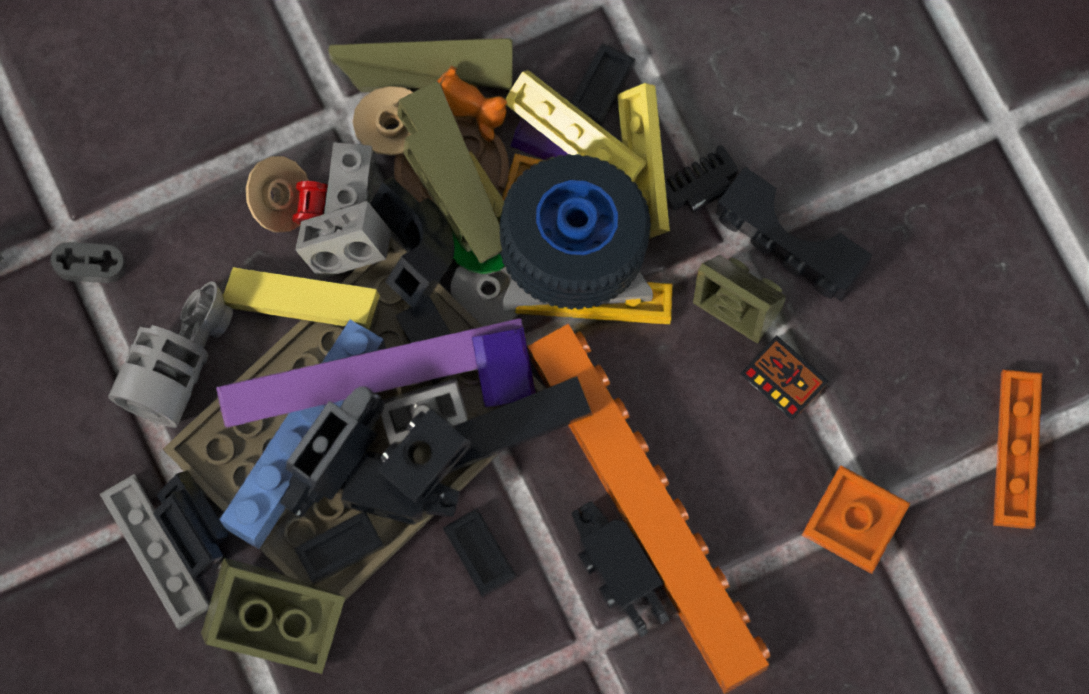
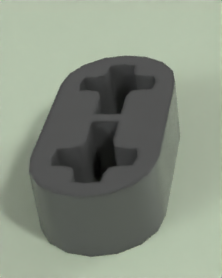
M66 242L56 246L50 257L51 265L56 274L68 281L114 283L120 280L126 271V261L122 253L115 246L108 244ZM73 253L76 260L85 261V263H72L68 270L60 262L61 260H66L68 254ZM107 256H111L114 262L117 263V265L110 266L109 272H104L99 264H92V262H105Z

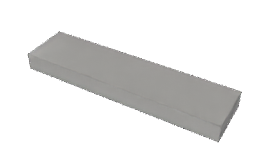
M135 474L100 493L177 629L180 630L206 615L210 605L197 580L191 577L153 515L155 508Z

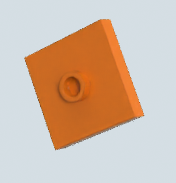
M840 465L804 529L802 536L872 574L911 503Z

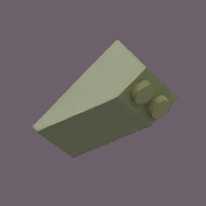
M718 255L703 262L697 273L693 304L759 344L784 306L786 296L781 293L782 289L767 278L760 280L748 273L749 268L738 259L731 257L728 260Z
M224 558L201 635L206 645L322 674L345 596L262 567Z

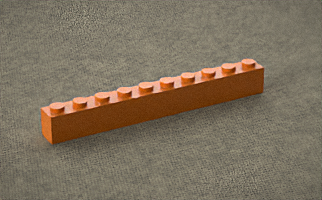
M568 323L528 345L529 359L546 388L576 376L578 377L593 415L568 426L622 519L629 527L663 582L665 593L724 694L765 672L769 666L766 659L771 657L768 648L760 636L753 638L746 624L750 622V619L739 601L733 603L728 596L726 589L730 586L724 573L718 566L714 569L711 567L705 556L709 553L705 541L698 532L695 534L691 533L685 522L689 519L685 507L678 498L675 500L671 499L665 488L669 485L665 473L658 464L655 466L651 465L645 454L649 452L645 439L639 431L634 433L631 431L626 422L630 418L629 413L619 397L614 400L606 388L610 385V381L601 365L593 366L587 356V353L591 352L583 334L580 331L574 334Z

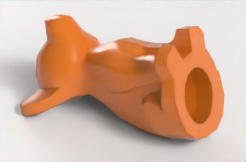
M452 65L437 82L442 87L453 115L475 117L482 137L486 141L491 142L494 139V129L502 125L507 114L506 99L501 96L485 98L477 87L461 80L456 73L457 68Z

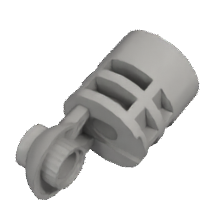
M210 281L206 283L201 289L194 290L188 297L180 315L182 324L179 334L152 325L151 329L139 327L135 341L128 351L125 363L122 364L108 395V398L113 403L151 422L173 428L178 426L192 395L191 391L194 384L197 383L203 364L206 363L209 357L208 352L204 349L209 335L214 338L220 337L232 319L233 309L225 305L222 291L215 282Z

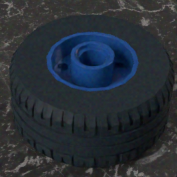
M567 154L565 156L558 155L555 158H547V161L542 160L538 164L532 165L530 169L525 170L523 175L517 178V181L509 189L502 208L500 220L502 252L500 255L503 258L502 262L506 266L508 274L511 275L514 282H517L519 288H523L524 292L531 294V297L535 300L539 299L544 304L547 302L552 307L555 305L562 309L567 307V309L573 310V308L579 310L583 309V307L592 308V306H600L602 302H610V299H615L618 297V294H622L631 285V282L639 274L644 261L650 237L651 218L648 213V205H646V200L642 196L641 190L637 188L638 185L635 182L631 181L632 179L629 175H625V172L617 169L615 165L609 164L605 160L601 161L597 157Z

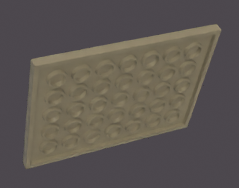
M390 237L386 260L356 268L340 283L377 289L380 297L369 331L383 338L386 348L410 343L395 315L411 306L386 283L400 257L407 253L392 237ZM440 284L437 285L430 298L451 334L483 327ZM308 320L299 321L234 383L322 363L345 326ZM478 369L453 374L440 381L457 379L468 415L467 421L507 405L485 407ZM533 376L536 393L546 389ZM431 380L376 392L375 394L381 396L382 399H387L433 385ZM217 398L170 441L163 450L182 471L188 470L197 486L224 513L289 413L225 427L219 398ZM380 413L379 419L371 429L378 435L367 451L383 455L391 444ZM423 443L416 447L414 451L416 463L422 465L430 460L432 450L428 443ZM498 454L448 473L440 483L461 491ZM336 493L332 501L323 497L319 503L314 502L303 517L294 514L286 508L259 550L285 576L313 585L294 548L361 512L344 508L341 501L342 494ZM367 513L385 548L317 583L315 586L344 595L345 602L434 515L425 514L422 521L415 525H410Z

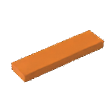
M1004 369L1001 372L993 526L1033 529L1035 527L1042 373Z

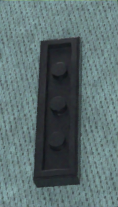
M576 376L456 425L455 427L471 440L473 444L448 473L592 416L593 414L578 377Z

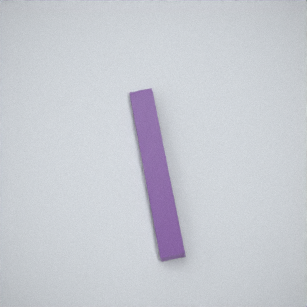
M521 318L216 387L225 427L235 426L325 405L329 401L333 403L346 400L348 395L352 394L351 391H354L359 386L368 387L373 393L478 369L472 337L522 328Z

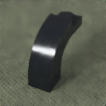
M390 177L382 182L370 205L389 229L398 236L407 252L400 257L386 283L412 308H415L430 297L452 263L455 250L454 238L446 218L429 197L418 202L393 177Z

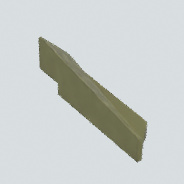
M510 38L329 45L328 49L330 61L334 65L336 64L351 79L352 84L360 92L371 93L375 89L388 86L403 87L415 92L432 82H437L452 65L457 68L456 73L458 77L470 85L503 90L512 89L513 41Z
M432 82L399 99L397 115L410 133V136L405 138L403 153L433 202L446 218L457 241L465 251L469 252L472 250L480 263L502 252L499 222L440 83Z

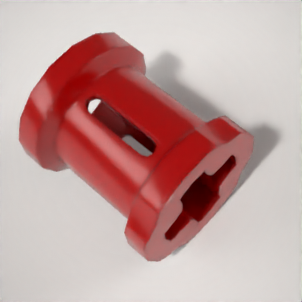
M316 181L296 183V190L299 191L297 213L293 214V222L301 225V221L324 215L328 184Z

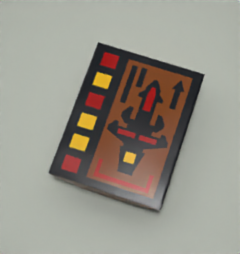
M777 335L740 373L741 376L791 420H794L802 413L829 382Z

